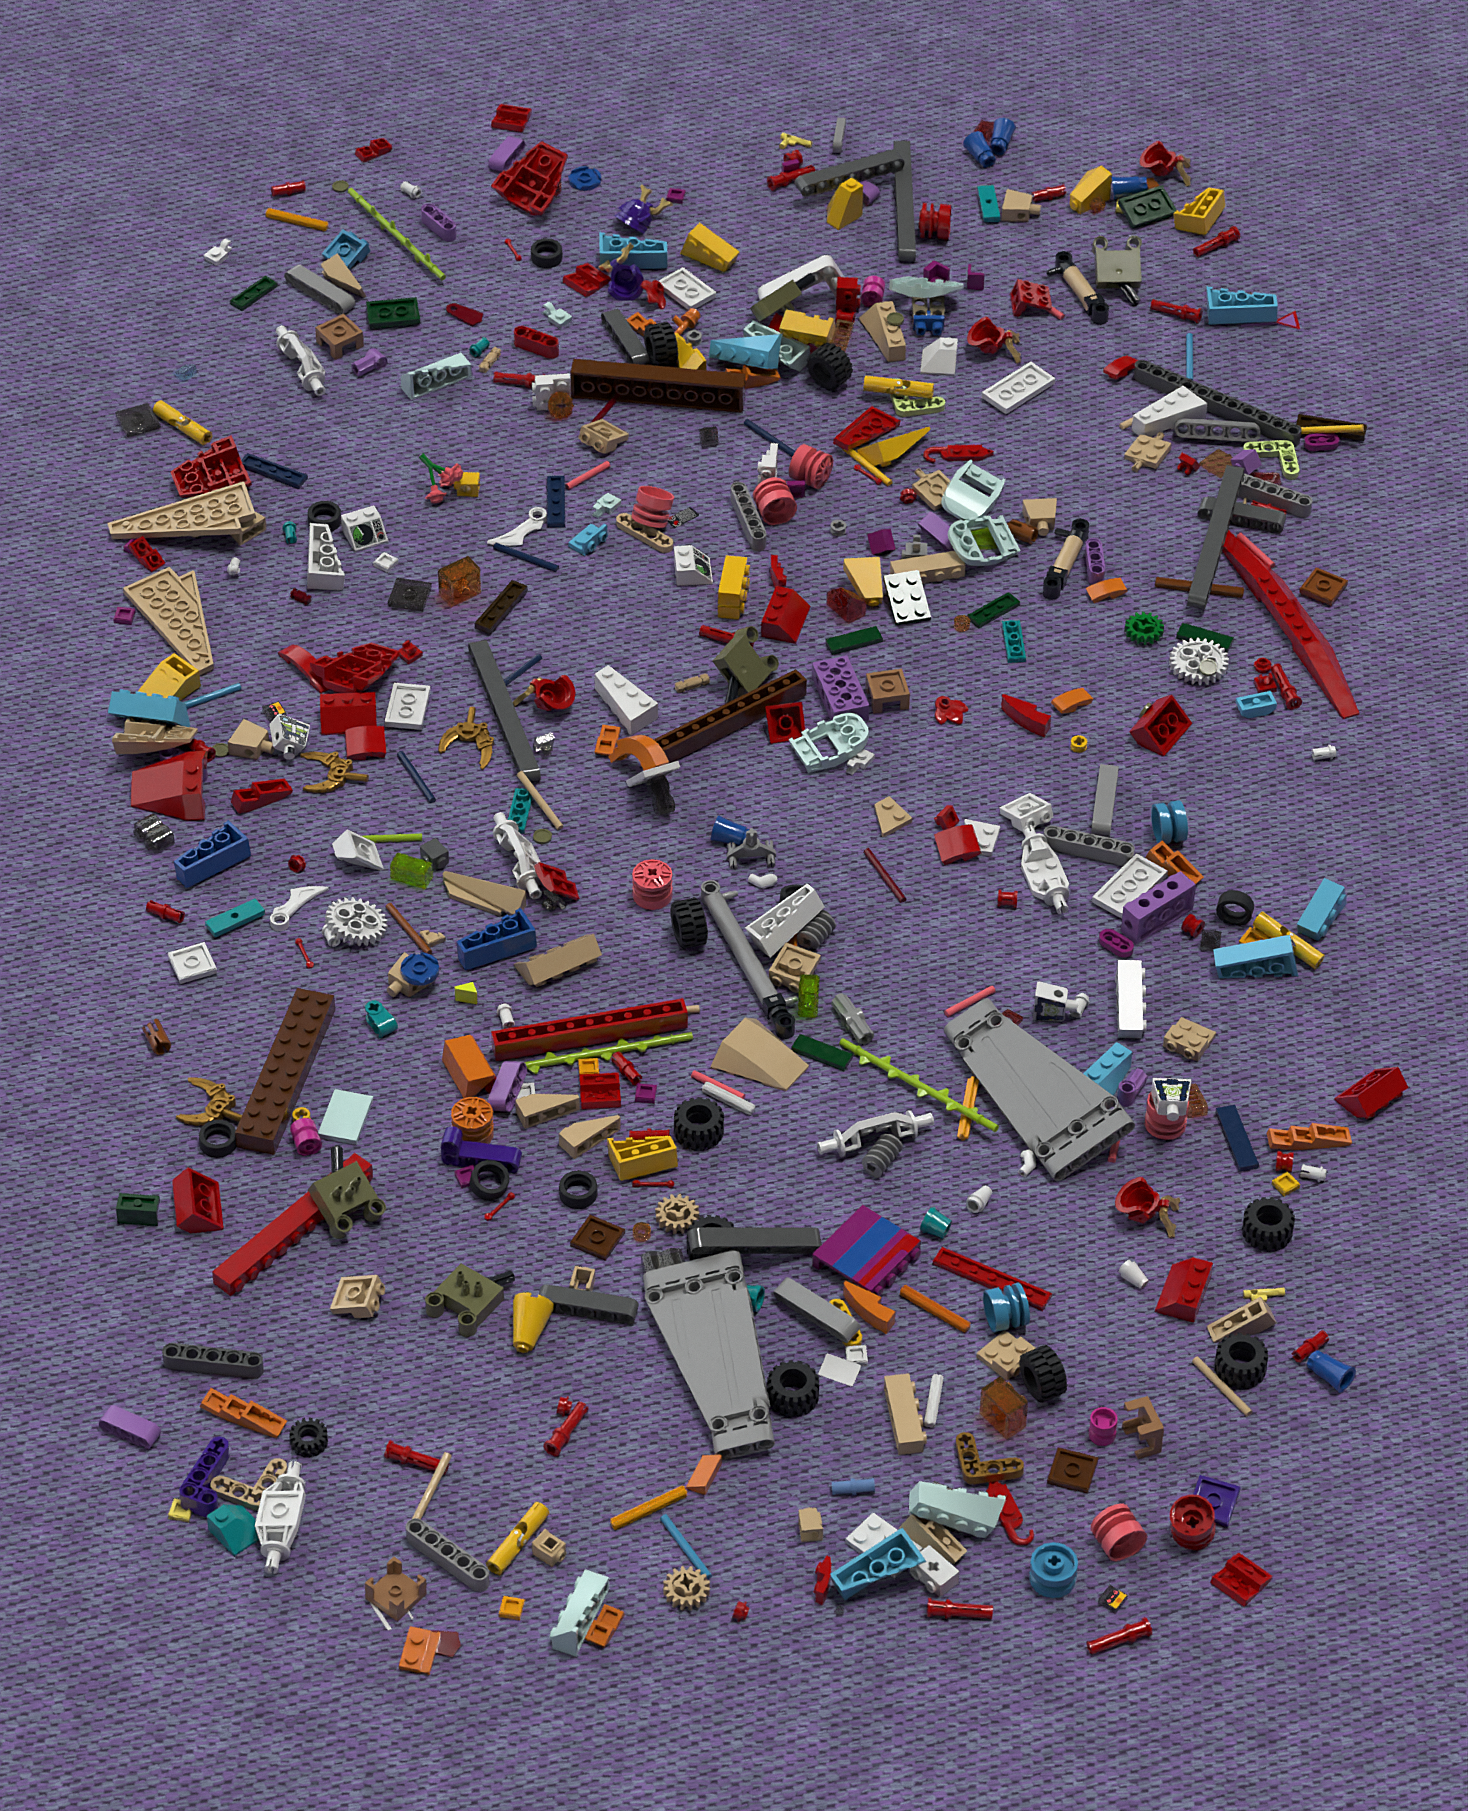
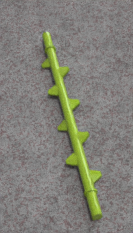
M353 188L348 189V194L356 200V203L360 204L367 213H370L379 222L381 230L386 228L400 241L401 245H404L414 254L417 263L421 261L429 268L431 273H434L440 280H445L446 275L438 269L436 264L431 262L429 253L423 255L410 242L409 238L406 239L396 229L393 220L389 223L362 195H359Z
M692 1032L677 1035L670 1034V1036L666 1037L655 1035L653 1039L633 1043L619 1039L617 1046L595 1050L584 1048L581 1052L556 1056L552 1052H547L545 1059L524 1063L527 1066V1070L533 1074H538L540 1067L562 1063L573 1065L578 1059L602 1057L604 1060L610 1061L612 1054L616 1052L622 1053L633 1050L645 1052L650 1047L666 1044L673 1045L677 1042L693 1040Z
M844 1038L840 1040L839 1045L853 1052L854 1055L860 1056V1065L871 1062L887 1071L888 1078H899L918 1089V1098L929 1095L947 1105L946 1111L956 1110L976 1121L978 1125L981 1124L993 1132H997L999 1129V1125L988 1120L984 1115H979L977 1107L967 1108L949 1098L948 1088L937 1091L919 1081L920 1076L918 1074L908 1075L890 1065V1056L878 1058L862 1049L859 1045L857 1046Z

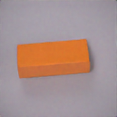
M702 1455L686 1489L706 1495L722 1465V1455Z

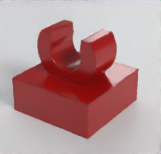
M1182 452L1178 457L1181 463L1178 464L1177 469L1181 471L1184 467H1187L1185 470L1186 475H1190L1192 470L1197 471L1200 468L1197 460Z
M409 640L404 642L402 648L398 650L400 651L399 657L407 664H411L423 656V652Z
M1271 673L1268 676L1260 674L1254 678V684L1258 693L1277 692V686Z
M947 805L934 817L936 824L941 825L943 830L954 827L960 821L953 805Z

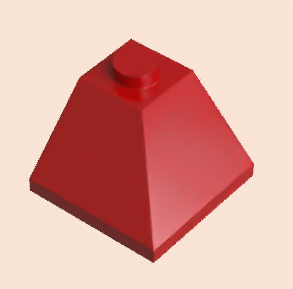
M802 702L765 706L770 743L789 741L790 738L795 740L802 736L801 732L806 730Z

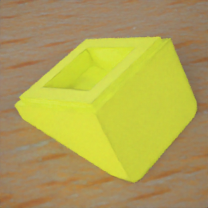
M473 982L454 986L456 1001L478 1004L477 991Z

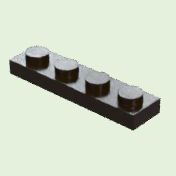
M1298 414L1296 425L1300 427L1364 425L1363 432L1334 433L1341 438L1360 441L1365 440L1367 431L1366 424Z
M511 580L474 623L475 629L491 634L527 593L528 586Z

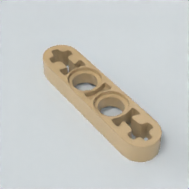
M621 513L616 517V525L619 529L662 553H668L673 550V540L669 536L653 527L636 522L631 518L630 514ZM635 528H641L642 530H641V531H635L634 529H635ZM648 536H655L656 538H654V539H649V538H647V537H648Z

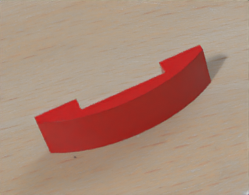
M292 644L278 652V655L288 664L292 663L310 679V684L320 694L329 690L323 685L322 677L316 676L311 669L310 663L317 659L308 651Z

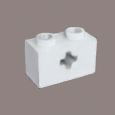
M930 1545L920 1552L926 1562L910 1568L911 1575L916 1580L920 1579L929 1592L935 1593L939 1597L959 1583V1571Z

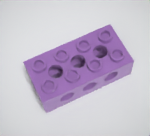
M848 656L813 662L812 679L830 720L832 721L834 716L845 713L857 714L863 721L869 720V703Z
M1180 871L1168 877L1164 882L1155 885L1146 893H1142L1133 901L1127 902L1123 906L1121 932L1137 945L1192 911L1196 884Z

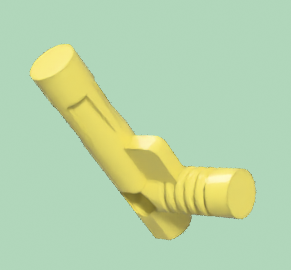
M782 133L780 139H783L779 147L780 149H785L788 144L792 146L799 144L810 148L813 142Z
M1285 1288L1243 1290L1244 1298H1251V1301L1261 1296L1267 1302V1297L1285 1296Z

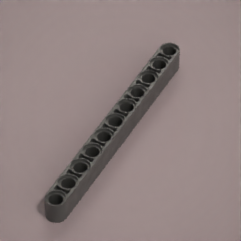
M893 141V149L897 150L905 161V166L901 170L894 172L898 261H916L910 141Z
M1138 360L1135 363L1134 379L1140 383L1166 394H1170L1184 386L1207 403L1208 412L1229 421L1256 423L1260 427L1261 435L1275 441H1291L1294 447L1300 444L1301 427L1149 361Z
M1226 465L1187 601L1188 607L1206 609L1244 476V468Z
M481 640L468 643L470 656L472 655L471 659L475 668H477L476 671L479 679L482 680L483 689L487 692V699L489 704L492 705L491 709L494 716L497 717L496 721L500 730H502L501 733L504 741L507 742L506 746L510 755H512L511 758L514 766L518 768L516 769L517 773L523 771L530 782L540 781L541 774L488 641Z

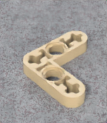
M279 1458L271 1460L254 1487L225 1476H217L211 1480V1489L217 1493V1497L258 1511L260 1501L255 1503L254 1500L261 1498L263 1491L267 1489L262 1485L265 1482H272L274 1484L278 1476L286 1474L287 1463ZM278 1467H281V1469H278L276 1471L275 1476H273L274 1468L277 1469ZM239 1490L245 1492V1494L241 1497H236L233 1495L236 1491Z

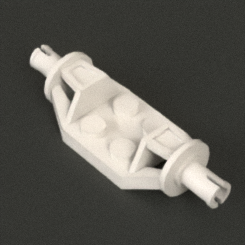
M279 326L276 329V334L279 336L276 341L277 347L290 359L297 357L302 363L297 374L302 380L304 389L308 391L314 390L317 396H322L326 391L325 387H323L326 371L313 351L299 339L295 331H287L285 326Z
M502 812L497 813L493 817L496 823L493 836L507 851L515 849L513 853L519 861L512 871L517 879V887L524 891L528 890L532 899H538L542 895L539 889L541 881L537 876L534 865L540 862V859L532 843L518 832L517 823L513 820H507Z
M1029 825L1030 830L1028 826H1025L1022 830L1025 839L1021 844L1023 850L1021 869L1030 891L1034 897L1044 900L1047 905H1055L1058 914H1062V912L1065 914L1069 910L1065 902L1070 895L1069 882L1060 861L1047 844V838L1043 834L1036 833L1032 825Z
M911 1110L906 1111L905 1115L893 1112L856 1122L842 1135L839 1130H834L833 1139L818 1142L817 1148L820 1155L837 1150L840 1157H844L846 1152L861 1148L860 1137L869 1135L875 1129L878 1133L888 1130L890 1127L893 1135L898 1139L910 1135L916 1138L918 1136V1128L934 1125V1119L931 1113L914 1117ZM900 1127L908 1128V1131L901 1132ZM850 1138L853 1145L845 1147L844 1142Z
M292 1461L289 1462L287 1473L278 1476L276 1482L263 1491L256 1518L255 1528L261 1542L260 1550L262 1555L267 1558L264 1570L272 1574L273 1568L274 1574L278 1572L280 1560L283 1561L289 1558L290 1547L299 1529L306 1497L304 1491L306 1485L305 1481L299 1477L302 1465L294 1461V1465Z

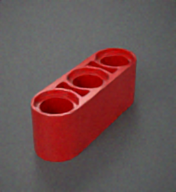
M526 326L514 328V345L516 347L549 359L559 356V340L556 337Z

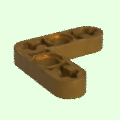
M962 1432L956 1436V1450L963 1479L966 1483L980 1484L1016 1479L1024 1474V1462L1020 1458L1012 1457L980 1462L974 1436L968 1432ZM963 1441L967 1442L968 1448H965ZM965 1456H973V1457H974V1459H973V1460H970V1461H967V1460H965V1459H963V1458H964ZM971 1468H973L974 1475L970 1472ZM996 1468L999 1472L990 1473L988 1470Z

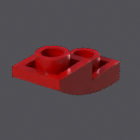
M385 138L370 140L369 146L356 148L355 155L364 163L392 150L393 146Z
M1128 355L1120 357L1103 369V373L1108 374L1112 379L1125 377L1128 371L1135 368V363L1138 360Z
M141 536L127 546L136 559L151 572L166 563L157 549L151 548L144 536Z
M771 555V579L774 587L786 586L787 575H784V568H781V563H778V555Z
M827 1555L823 1562L818 1563L815 1570L817 1583L813 1593H815V1602L821 1605L824 1604L831 1583V1558Z

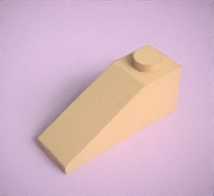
M338 253L320 264L323 268L321 273L326 280L330 279L334 285L363 298L366 297L362 287Z
M531 1094L515 1100L516 1114L524 1128H528L580 1110V1097L578 1095Z
M615 1115L574 1123L559 1133V1146L572 1158L576 1159L621 1130V1118Z
M1260 1296L1209 1324L1207 1328L1213 1342L1217 1343L1221 1342L1224 1337L1229 1338L1230 1334L1237 1335V1333H1242V1335H1246L1247 1333L1253 1335L1277 1323L1270 1307Z
M911 1514L899 1527V1529L903 1528L910 1539L923 1549L930 1545L942 1557L953 1564L967 1552L950 1532L937 1522Z

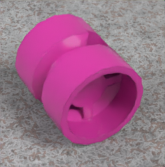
M869 276L864 280L861 302L865 306L872 307L875 303L882 302L885 290V282L882 278Z
M301 1118L291 1125L290 1132L295 1142L296 1150L300 1155L315 1154L321 1149L322 1142L315 1122L312 1119Z
M1100 1407L1091 1413L1089 1438L1096 1445H1110L1116 1438L1118 1419L1112 1409Z

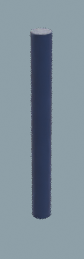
M749 419L744 421L745 426L770 443L778 444L779 449L793 457L795 450Z
M494 543L493 549L554 572H557L559 569V565L502 544Z
M540 654L535 655L503 680L505 686L539 662L542 656Z
M399 751L397 753L398 758L429 803L435 802L436 798L403 751Z

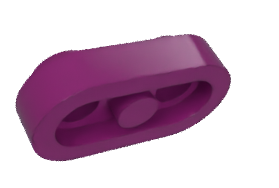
M1334 433L1309 434L1304 440V447L1310 451L1333 450L1339 445V437Z
M1104 929L1100 932L1099 943L1101 946L1119 957H1129L1133 954L1134 944L1130 939L1113 929Z

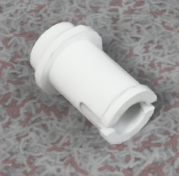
M406 181L401 184V191L409 194L411 198L414 199L421 196L422 190L419 186H413Z
M1328 745V747L1312 749L1313 760L1333 759V757H1336L1335 746Z
M326 924L322 928V935L326 937L329 946L336 947L340 943V938H336L337 934H331L332 929H327L328 924Z
M1084 993L1075 996L1074 1000L1079 1001L1077 1012L1069 1011L1071 1016L1080 1018L1085 1007L1089 1005V997Z
M508 1004L499 1005L497 1015L501 1018L503 1028H513L515 1022L511 1014L512 1008Z
M1305 1164L1302 1165L1301 1170L1304 1171L1301 1172L1300 1177L1316 1179L1318 1182L1325 1181L1327 1169H1323L1322 1166L1317 1168Z

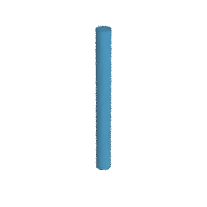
M1188 333L1186 334V378L1193 380V334Z
M240 683L183 703L186 704L188 709L239 691L242 688Z
M662 1515L660 1517L661 1522L697 1570H701V1575L706 1574L707 1580L712 1578L710 1571L668 1515Z

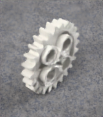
M1190 638L1189 642L1183 640L1182 644L1177 643V648L1173 647L1172 652H1170L1169 665H1171L1170 669L1174 670V675L1179 674L1178 679L1184 677V682L1191 680L1192 684L1196 681L1199 685L1202 682L1208 685L1210 680L1215 683L1216 678L1221 680V676H1225L1229 664L1228 653H1224V648L1219 649L1220 644L1213 645V640L1208 643L1206 638L1203 641H1200L1199 638L1193 641ZM1212 659L1216 662L1217 671L1214 675L1205 676L1201 674L1199 664L1202 660Z
M352 897L351 901L347 898H344V901L338 899L337 903L332 902V905L328 906L326 911L325 924H328L327 929H332L331 934H337V939L344 938V943L348 940L351 945L354 942H357L358 946L361 943L368 946L369 942L375 944V941H380L381 937H384L387 929L385 914H381V909H375L376 905L370 906L369 901L365 903L362 902V899L355 901L354 897Z

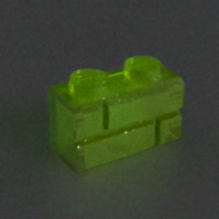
M396 853L391 861L390 876L392 880L426 890L433 878V863L401 853Z
M811 974L800 975L798 1016L818 1017L820 976Z

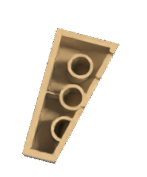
M893 301L875 303L859 317V321L863 323L866 331L870 333L873 341L877 343L888 362L903 361L906 355V344L900 325L892 326L887 323L888 314L896 312Z
M586 934L564 943L563 947L558 946L547 950L545 955L542 953L529 957L530 961L528 962L519 961L514 963V966L528 985L538 987L546 984V979L552 977L554 980L562 977L563 972L567 970L573 972L580 969V965L583 963L589 965L596 962V958L602 956L594 934Z

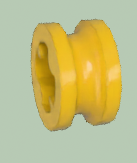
M1081 735L1072 737L1071 750L1076 753L1086 751L1087 739Z
M304 1107L296 1108L292 1113L293 1123L300 1119V1115H304L303 1118H310V1111Z

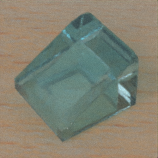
M185 364L173 371L172 374L185 382L197 374L196 365Z

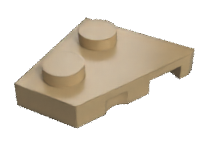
M890 796L874 804L883 838L912 823V817Z

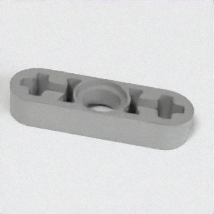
M837 118L833 153H841L846 118Z

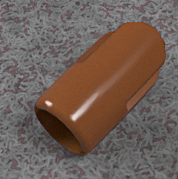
M1015 519L1007 523L1014 538L1029 544H1033L1032 542L1036 541L1038 536L1037 527Z
M156 1018L154 1022L159 1031L151 1022L147 1024L151 1035L144 1026L142 1030L153 1052L157 1055L165 1054L162 1046L169 1051L171 1042L159 1019Z

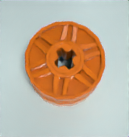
M467 1097L454 1104L451 1109L452 1126L462 1131L463 1141L489 1144L494 1137L493 1109L486 1100L478 1097Z

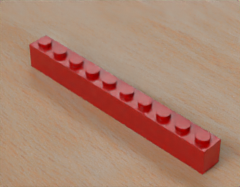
M684 998L495 1030L491 1031L492 1050L495 1061L685 1029L688 1028V1011Z
M356 1153L343 1162L344 1168L357 1161L370 1183L373 1178L372 1164ZM309 1191L213 1270V1284L230 1296L240 1292L247 1282L254 1280L259 1272L265 1267H270L278 1256L284 1255L291 1245L298 1243L308 1231L314 1230L316 1224L322 1219L325 1220Z

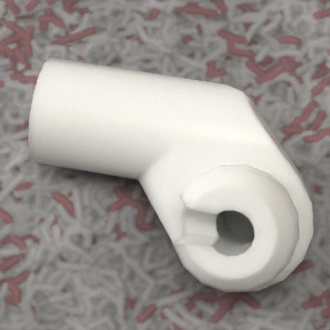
M232 558L228 565L227 572L229 575L239 574L240 560L238 558Z
M751 874L748 878L749 883L761 889L775 885L778 880L774 874H767L762 877Z
M1031 1150L1022 1151L1020 1157H1023L1022 1161L1025 1164L1018 1170V1173L1023 1177H1026L1036 1167L1035 1154Z

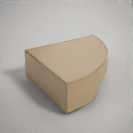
M420 931L421 938L429 948L446 941V937L439 932Z

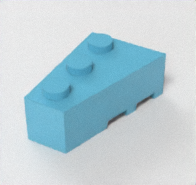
M1324 878L1297 923L1298 932L1317 941L1322 936L1324 937L1329 926L1347 904L1345 887Z

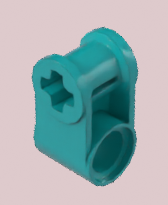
M372 1000L365 1005L367 1013L366 1022L376 1034H379V1038L398 1029L395 1018L379 1001Z

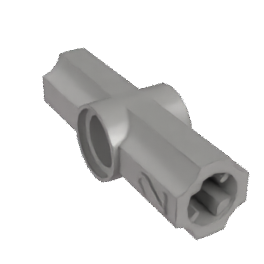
M842 993L836 995L831 1005L840 1016L841 1024L846 1027L845 1030H850L859 1044L865 1045L870 1043L874 1038V1033L866 1023L863 1011L859 1007L855 1008L847 995Z

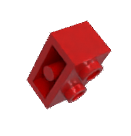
M837 277L836 313L838 309H841L842 312L856 313L857 308H860L861 298H857V295L861 294V285H858V278Z

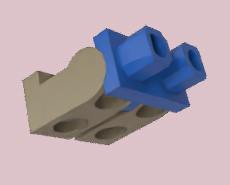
M945 296L929 298V311L927 298L912 297L913 330H916L917 335H924L926 331H932L934 335L942 334L945 320ZM922 301L924 305H916L915 303ZM939 301L941 305H933L932 303Z

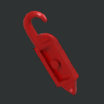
M975 444L929 447L923 453L924 459L929 462L936 461L928 456L933 453H940L941 457L947 461H983V459L994 455V451Z
M998 1481L989 1482V1488L986 1490L988 1497L1006 1496L998 1519L1009 1539L1016 1545H1028L1034 1539V1532L1030 1529V1535L1025 1539L1017 1536L1015 1530L1022 1525L1023 1516L1007 1485H1002Z

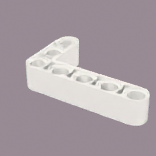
M824 255L761 286L758 289V296L762 300L792 279L796 282L808 273H812L815 275V282L801 290V292L825 280L836 297L837 277H844L833 258L829 255Z

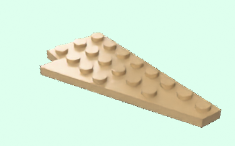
M241 482L107 524L112 539L140 538L141 536H144V538L179 536L195 538L204 535L242 534L240 523L255 519L256 514L245 483Z
M168 567L123 588V593L182 659L198 669L200 675L214 669L194 570L179 577Z

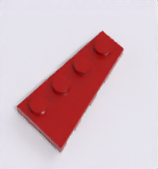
M871 406L834 438L833 444L849 451L899 427L900 420Z

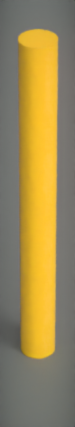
M1364 425L1301 427V434L1364 431Z
M844 450L874 476L880 478L885 485L889 486L893 483L891 479L855 450Z

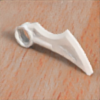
M541 507L532 508L529 511L528 520L514 530L500 537L488 540L487 544L494 546L496 542L507 547L522 546L523 539L527 534L535 530H541L542 525L547 520L546 510ZM535 515H541L542 517H541V518H534L533 516H535Z
M307 886L291 889L289 901L280 907L274 908L273 914L270 916L271 928L275 931L286 930L289 927V918L300 907L312 898L328 891L329 888L325 886ZM284 920L283 923H276L275 921Z

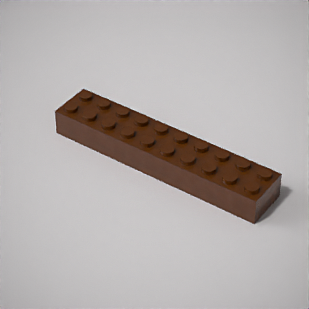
M573 359L570 371L571 398L609 401L618 393L620 396L616 399L617 402L743 413L746 374Z
M301 988L296 989L235 1131L236 1147L275 1155L336 1010L334 995Z

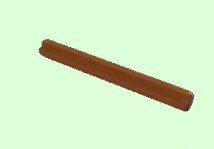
M1156 577L1155 587L1190 591L1192 581L1165 577ZM1213 584L1210 594L1243 598L1244 588Z

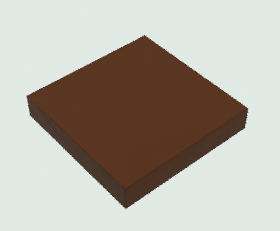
M589 1214L570 1241V1246L606 1261L625 1234V1229Z
M1058 1447L1047 1484L1088 1494L1099 1457Z

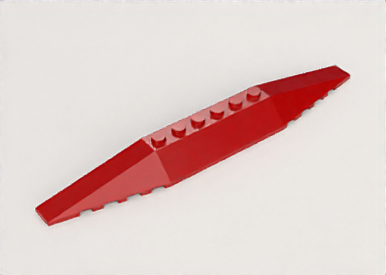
M1228 530L1222 550L1258 602L1262 601L1291 641L1292 649L1342 719L1359 715V710L1332 646L1284 580Z

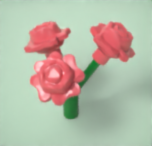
M422 453L418 458L428 467L432 484L430 486L431 492L425 499H430L431 503L434 504L440 503L447 493L438 490L433 470L441 477L439 481L441 487L452 486L455 481L459 482L463 477V470L461 465L457 463L452 468L438 466Z

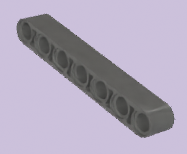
M893 149L798 176L794 184L802 196L808 197L837 189L840 184L850 178L861 182L899 171L905 166V161L897 150Z
M814 1227L694 1228L688 1231L690 1250L693 1254H720L728 1251H737L740 1254H809L815 1252L822 1245L819 1229Z

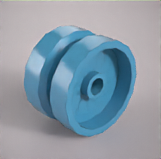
M1180 800L1170 801L1167 806L1165 803L1153 804L1151 808V821L1157 843L1163 841L1165 844H1169L1172 839L1174 842L1186 841L1188 837V822L1183 803Z
M1055 1542L1045 1543L1037 1547L1032 1553L1030 1561L1029 1580L1032 1588L1040 1595L1049 1598H1059L1069 1594L1075 1587L1077 1579L1078 1560L1076 1554L1066 1545Z

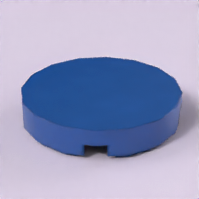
M587 166L577 167L571 171L568 181L577 190H593L600 185L601 174L595 168L589 169Z
M420 953V955L410 954L401 963L402 978L412 985L423 986L430 984L439 975V963L434 956L427 953Z

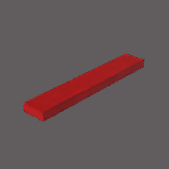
M941 1247L933 1259V1265L989 1289L999 1287L1002 1293L1004 1286L1020 1283L1025 1291L1028 1304L1041 1311L1044 1310L1052 1297V1293L944 1247Z

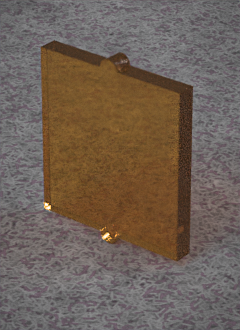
M1218 448L1199 462V465L1208 470V473L1222 478L1226 465L1232 466L1230 459L1233 457L1231 454H1227Z

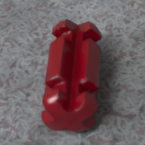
M293 588L290 592L292 599L294 598L301 603L305 602V605L312 601V596H307V593L301 590L297 591L296 588Z

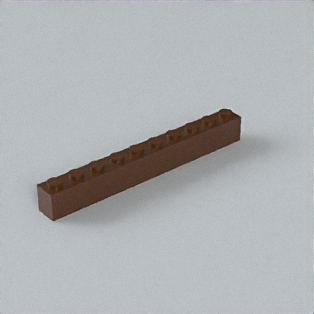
M795 669L654 740L663 749L669 763H672L766 716L765 706L788 704L806 696L807 679Z

